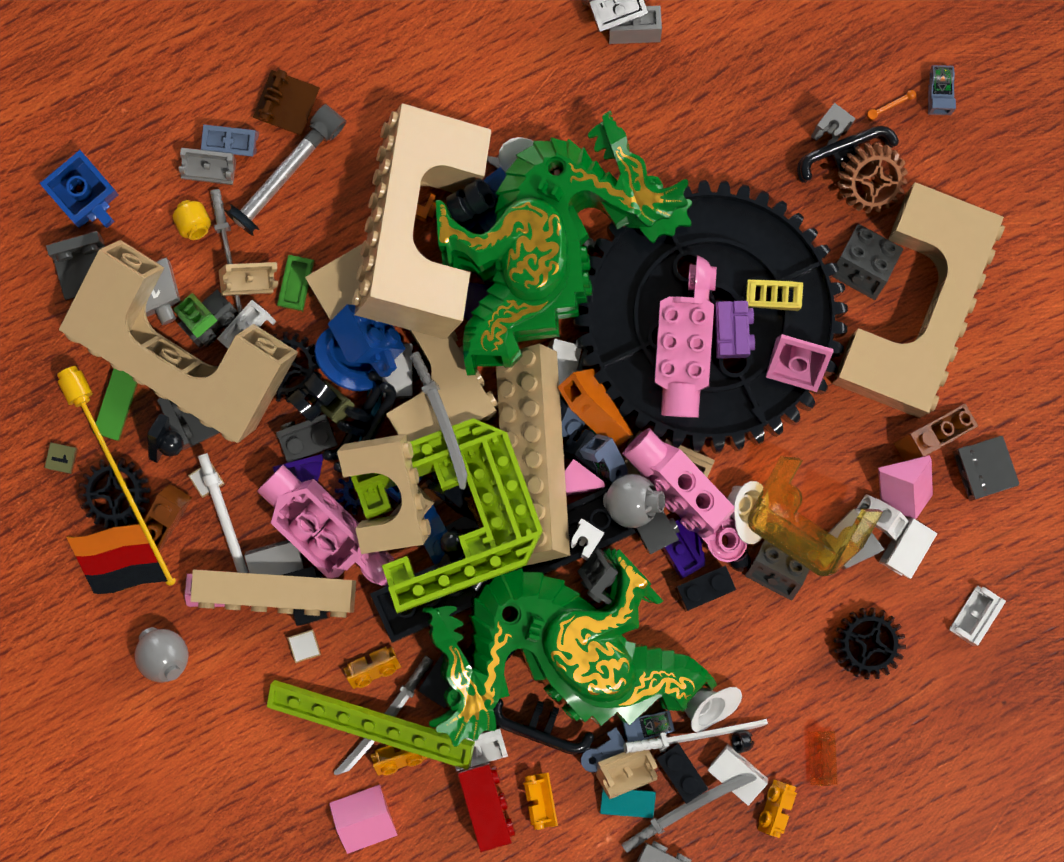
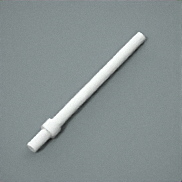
M208 453L200 455L198 459L204 474L202 479L205 487L209 488L238 573H249L218 485L220 483L218 473H214Z

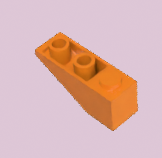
M594 369L573 372L557 388L570 409L596 434L611 437L618 448L633 433L612 399L606 393L603 384H599L594 377L596 374Z

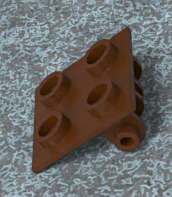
M278 69L277 72L271 70L253 118L302 135L320 87L287 76V72Z

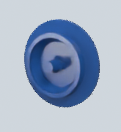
M331 329L325 330L315 344V358L321 371L328 379L345 389L353 391L372 389L374 382L368 379V373L376 371L370 363L348 362Z

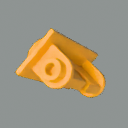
M384 647L369 654L373 662L371 664L367 663L365 656L347 664L348 667L344 668V671L353 689L366 687L373 680L379 677L390 676L397 669L402 668L396 658L393 647L388 649Z
M389 745L377 749L375 753L370 754L373 767L378 776L394 774L399 768L417 766L423 760L428 759V757L402 749L395 753L394 747Z
M549 772L525 776L526 782H523V785L525 786L527 801L533 802V806H528L531 820L530 825H533L534 830L558 826Z
M773 780L772 786L767 792V802L764 811L759 817L758 831L780 838L781 833L784 834L789 815L781 812L783 808L791 811L797 795L795 786Z

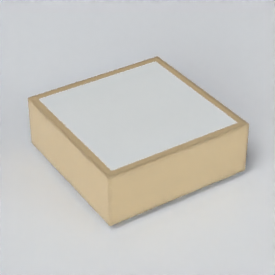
M212 464L214 473H216V472L218 473V471L216 470V468H215L214 465ZM201 467L188 475L202 498L210 494L209 488L204 485L202 479L204 474ZM218 473L220 479V483H218V485L220 488L221 486L225 485V482Z
M314 630L288 637L295 663L321 655Z

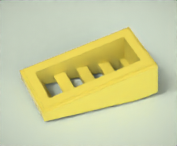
M747 280L746 301H748V307L799 311L801 309L803 282ZM756 287H761L760 301H755ZM767 288H771L770 301H766ZM778 289H782L781 302H777ZM789 290H793V302H788Z

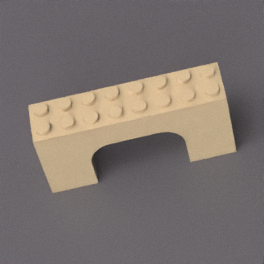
M403 103L396 112L392 111L389 122H384L380 137L384 139L383 145L379 147L376 160L380 163L379 169H376L372 181L376 187L375 193L371 194L368 207L372 209L371 217L367 218L364 229L368 235L367 241L363 242L360 253L364 259L363 265L359 266L356 277L360 283L359 289L355 290L352 304L356 305L354 315L446 339L463 322L470 272L435 263L422 256L413 241V228L421 186H430L454 193L459 189L464 190L465 186L471 182L484 178L491 129Z
M915 182L906 192L888 240L926 255L933 261L938 271V285L918 337L914 342L899 344L858 328L850 336L832 384L918 418L934 411L939 401V396L936 395L937 390L940 386H944L949 374L945 369L949 362H953L958 351L955 343L959 337H963L968 323L964 322L965 317H967L968 313L971 314L975 307L977 299L973 298L974 294L983 286L986 274H983V271L987 264H991L996 250H993L992 247L996 240H1000L1005 226L1001 224L1004 217Z
M121 240L100 249L59 330L66 334L70 341L80 343L88 348L92 355L102 357L110 362L114 369L126 372L138 384L146 385L153 389L160 398L172 401L182 412L194 415L204 426L213 427L222 433L226 440L239 443L256 430L298 352L253 324L234 337L219 366L206 364L157 333L147 319L146 304L164 267Z
M363 244L305 277L330 321L347 304L353 305V296L355 290L359 289L360 283L356 279L359 266L363 265L364 259L360 255ZM409 330L431 367V379L440 387L438 393L452 426L472 418L486 423L497 416L496 409L498 408V403L491 391L485 393L482 388L485 384L479 371L477 370L476 375L467 376L463 346L460 348L457 346L456 341L458 339L455 331L446 339ZM423 391L386 413L397 434H406L407 442L441 430L431 402Z

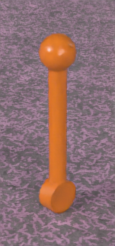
M909 90L905 96L877 110H869L867 118L875 120L880 113L908 99L914 100L917 95L916 92Z

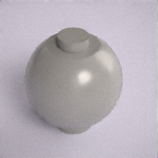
M628 474L618 478L611 484L608 491L604 494L603 503L609 515L616 523L628 528H637L649 523L656 513L664 511L665 495L663 491H657L654 484L647 478L637 474Z
M155 627L145 629L139 635V642L135 649V663L138 670L144 677L154 682L163 683L177 679L188 663L189 652L185 641L180 635L168 629H157Z

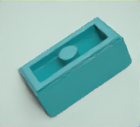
M602 787L600 814L653 818L656 792L631 790L609 799Z

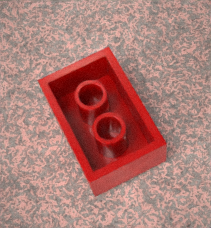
M490 762L468 768V770L459 771V780L480 853L511 844V837L516 836L512 819H506L504 810L508 809L504 792L498 793L496 784H499L501 781L497 767L491 768Z

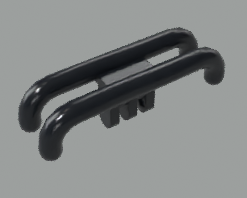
M876 126L814 150L801 158L797 165L798 179L801 183L810 181L812 179L810 169L812 163L831 155L838 172L845 170L841 166V162L848 163L850 160L847 157V153H851L854 156L856 154L855 147H858L859 144L879 138L883 141L884 145H889L893 148L899 144V139L889 127Z

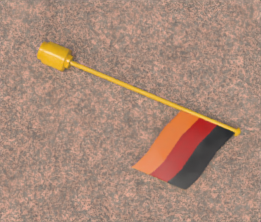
M77 366L62 370L57 374L59 378L58 384L68 405L74 404L75 407H82L139 522L138 525L113 527L88 536L66 537L93 593H115L141 584L165 582L169 586L174 585L176 579H172L86 405L93 393L83 372L78 370Z

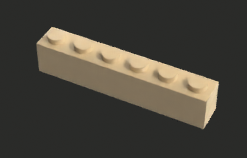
M193 570L190 602H198V608L214 609L215 603L225 604L224 609L241 610V605L251 606V611L267 612V607L277 608V613L293 614L294 609H304V615L320 616V611H330V617L346 618L347 612L354 613L356 580Z

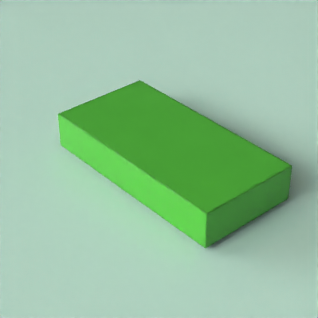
M288 255L277 303L278 307L304 312L309 284L305 277L312 273L314 260Z

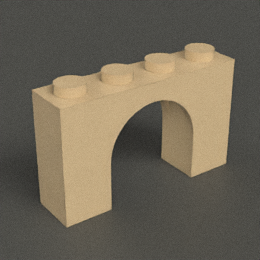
M406 434L343 444L337 451L343 477L368 473L385 475L395 482L402 498L401 509L396 514L362 520L355 528L361 554L423 545L431 534L429 520L424 517L425 501L423 494H419L418 491L419 474L417 468H413L412 465L413 448L411 442H407Z

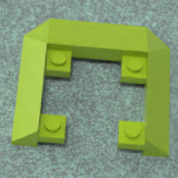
M474 418L452 426L468 474L467 482L484 527L459 536L465 559L415 577L408 556L382 565L397 614L527 565L543 529L507 432ZM442 430L411 441L413 448L412 465L413 468H417L419 477L435 471L443 491L459 486ZM379 473L351 476L367 520L392 511L386 489L397 486L395 482Z

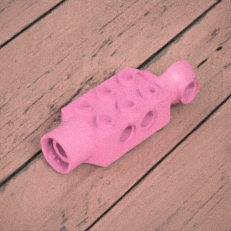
M698 255L696 265L690 264L688 290H695L694 298L669 296L660 301L655 383L663 388L661 415L699 418L700 391L709 387L714 304L709 301L710 291H715L717 267L711 266L706 259Z
M650 428L634 438L623 451V455L640 472L641 476L654 484L657 491L664 492L665 507L669 511L675 512L681 518L680 522L687 530L697 533L707 543L711 554L719 561L732 562L739 559L744 554L747 543L740 539L735 527V520L730 518V515L735 511L730 501L680 449L662 442ZM724 534L728 538L726 547L722 544V536Z
M282 465L257 490L275 508L271 524L328 579L339 577L356 562L360 566L363 575L370 582L384 587L388 586L382 565L395 561L394 558L387 551L361 554L355 530L359 522L316 480L311 479L301 482Z

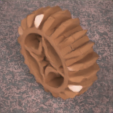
M875 142L873 147L871 144L865 143L864 150L860 147H855L856 154L854 156L851 153H847V157L850 159L848 163L841 162V166L845 170L837 172L838 176L842 178V180L837 182L838 186L842 189L840 191L841 196L846 198V202L850 206L854 205V208L858 211L863 209L866 213H870L873 208L875 212L880 213L881 205L886 209H890L889 201L898 202L896 194L904 193L900 186L908 184L907 180L903 177L908 174L907 169L903 167L906 164L905 161L899 158L900 154L896 150H892L889 145L882 147L880 143ZM882 160L887 161L889 165V175L883 172ZM855 181H859L862 184L863 195L857 193Z

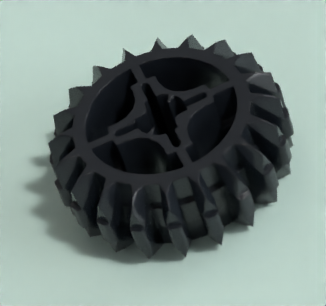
M284 332L283 340L281 341L296 351L297 349L302 351L307 356L309 369L303 368L296 364L295 357L291 365L296 370L293 369L292 372L289 371L285 375L276 392L277 402H281L283 395H286V402L290 403L287 397L296 388H303V381L295 387L286 388L293 377L305 376L306 379L314 372L322 379V374L315 372V370L320 369L318 364L315 363V354H311L315 351V344H311L306 348L309 341L307 337H304L299 343L298 333H294L292 340H289L288 332ZM274 334V335H273L275 338H277L278 340H280V338H279V336H278L277 334Z
M120 458L117 467L120 472L125 473L132 480L135 488H127L131 496H135L134 502L139 512L145 513L146 509L140 505L142 502L150 503V499L143 497V494L151 493V489L142 488V485L147 484L149 480L146 477L139 479L143 474V470L137 469L133 472L136 465L133 462H130L125 468L126 460ZM100 460V470L92 465L90 470L94 474L92 476L86 473L83 475L85 479L89 480L88 484H79L80 488L86 489V493L78 494V498L87 499L80 506L82 509L91 508L86 513V516L91 518L96 515L94 523L97 525L104 519L103 526L107 529L111 526L112 521L114 527L121 526V520L125 526L130 525V516L133 520L138 521L131 506L126 511L120 513L122 502L126 499L124 493H120L116 500L111 496L105 495L109 494L110 490L113 491V487L123 491L110 463L107 466L104 460ZM109 474L107 485L103 489L95 491L101 478ZM95 499H106L109 502V507L112 509V515L102 512L97 506Z
M864 608L859 609V618L854 612L849 613V617L852 620L851 623L845 618L841 620V623L846 627L845 630L839 627L835 630L837 633L842 634V638L833 639V642L841 643V648H835L834 653L843 652L844 656L840 657L838 662L843 663L846 660L849 662L844 668L845 671H850L855 667L853 672L855 677H858L861 671H863L864 679L868 680L872 671L874 678L879 679L880 669L883 674L889 675L890 671L887 665L896 669L898 665L893 659H903V655L897 653V649H906V645L898 644V639H904L905 634L896 635L895 631L899 630L901 625L896 624L893 627L890 625L895 619L893 616H889L884 620L886 613L884 610H881L877 617L875 616V608L869 609L868 616ZM862 622H874L872 628L865 635L852 632ZM881 626L889 636L890 648L880 641ZM869 636H872V643L879 648H869V651H867V645L859 639H870ZM849 639L859 646L858 661L850 652ZM874 652L887 655L883 661L876 665H865L867 659Z

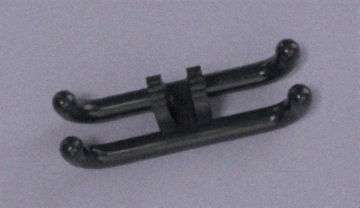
M376 371L368 373V379L374 382V386L361 409L348 406L345 410L346 415L355 420L353 422L339 421L337 427L347 434L338 448L323 452L322 456L325 460H338L337 451L343 444L353 443L357 436L362 437L360 441L374 439L387 416L386 413L390 411L395 402L396 390L393 385L385 382L384 378L380 377ZM382 392L386 393L382 404L375 416H373L371 411ZM340 462L334 464V470L337 472H342Z
M499 699L493 709L496 726L567 754L577 755L583 753L590 747L594 739V735L591 732H586L580 742L577 743L551 735L559 712L557 707H553L544 731L536 729L539 715H541L544 708V702L538 701L529 726L506 718L502 713L504 704L502 699Z

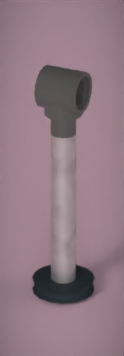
M327 104L323 105L311 119V125L309 126L311 131L241 210L230 204L231 209L229 211L224 210L239 227L254 236L253 231L255 229L259 230L252 222L255 216L323 140L326 142L333 140L342 131L347 121Z

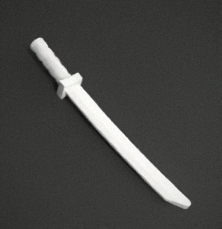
M767 719L673 737H667L664 732L660 733L657 739L626 742L623 748L625 753L659 749L660 753L666 752L669 744L765 726L768 722Z

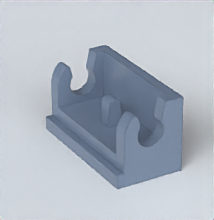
M203 124L201 150L253 157L257 152L256 140H258L259 132L256 130Z

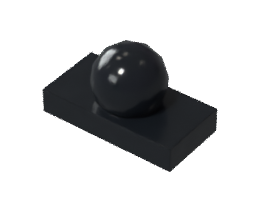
M163 414L158 415L147 433L149 460L158 463L162 455L169 457L178 455L184 446L181 435L176 431L169 430V417Z
M479 528L445 532L440 540V546L444 555L436 569L465 559L459 536Z

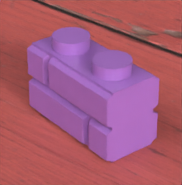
M748 301L716 302L714 305L716 358L749 357L750 351L755 350L754 334H749V324L754 323L753 308H748Z

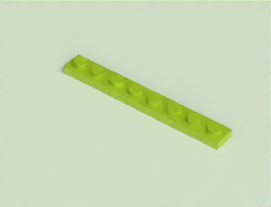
M277 680L270 684L267 708L468 770L471 764L475 745L474 741L463 739L457 747H454L448 734L438 733L435 729Z

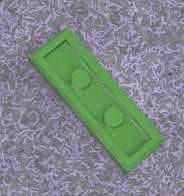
M193 293L173 310L197 338L218 321Z
M113 369L96 421L101 435L116 441H120L138 385L132 379V376L124 371Z

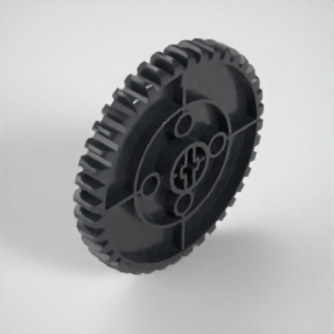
M701 180L696 193L693 194L690 187L687 186L684 191V197L692 201V206L687 210V215L692 225L690 227H677L674 236L661 235L655 243H651L639 228L625 226L616 229L612 222L607 225V234L612 242L607 239L598 238L594 243V248L602 258L589 256L590 270L588 271L593 274L589 275V280H591L592 296H587V303L578 304L579 310L587 312V314H582L573 320V327L575 329L588 332L576 340V347L584 351H592L583 359L582 367L584 369L598 368L599 371L594 377L599 384L609 387L606 393L613 402L619 400L622 403L619 412L623 419L632 413L637 416L633 430L635 432L642 431L649 424L653 426V432L660 439H662L665 432L671 434L672 446L679 448L684 439L688 438L690 439L691 449L697 453L702 449L705 440H709L713 453L719 454L723 450L725 439L729 440L731 447L735 451H741L744 447L745 435L749 437L754 445L758 446L764 441V427L771 435L777 437L783 432V424L780 418L791 425H795L800 421V414L796 406L806 411H810L815 406V400L809 392L821 395L827 391L828 385L823 378L817 392L766 378L777 337L783 334L833 349L831 358H835L844 353V346L833 339L842 337L848 332L847 325L835 321V319L843 316L848 311L847 304L834 301L835 298L845 291V285L839 282H830V279L839 271V267L835 263L823 264L822 262L830 252V248L827 245H820L814 248L812 242L818 235V231L815 228H811L802 233L799 229L804 219L802 214L797 213L790 219H787L784 216L787 209L786 202L780 201L772 209L767 206L769 200L768 192L762 191L756 200H752L749 198V186L742 184L736 195L730 194L728 181H721L717 192H711L707 180ZM698 255L706 259L711 266L717 267L715 291H710L709 301L714 305L716 302H723L722 300L731 302L746 301L748 279L803 282L802 307L799 311L748 307L753 308L754 323L749 324V334H754L755 350L750 351L749 357L740 358L743 363V370L739 373H730L723 365V358H716L715 328L713 325L709 387L700 391L699 418L661 415L663 388L655 383L657 346L653 342L652 334L658 331L660 301L669 296L694 298L695 290H688L689 278H684L677 270V265L680 262L689 261L696 265ZM767 288V301H770L771 288ZM778 289L777 302H781L782 289ZM789 290L788 302H793V290ZM714 296H717L721 299L716 301ZM831 360L824 373V377L833 376L838 370L836 364Z

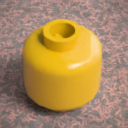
M182 201L178 204L177 209L172 215L179 234L190 240H198L204 237L211 225L210 217L204 205L198 201Z

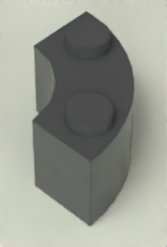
M664 511L656 513L654 518L646 525L634 528L649 554L679 540L676 533L680 532L675 520L673 517L668 519Z

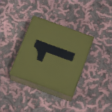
M50 442L44 468L72 474L78 449Z

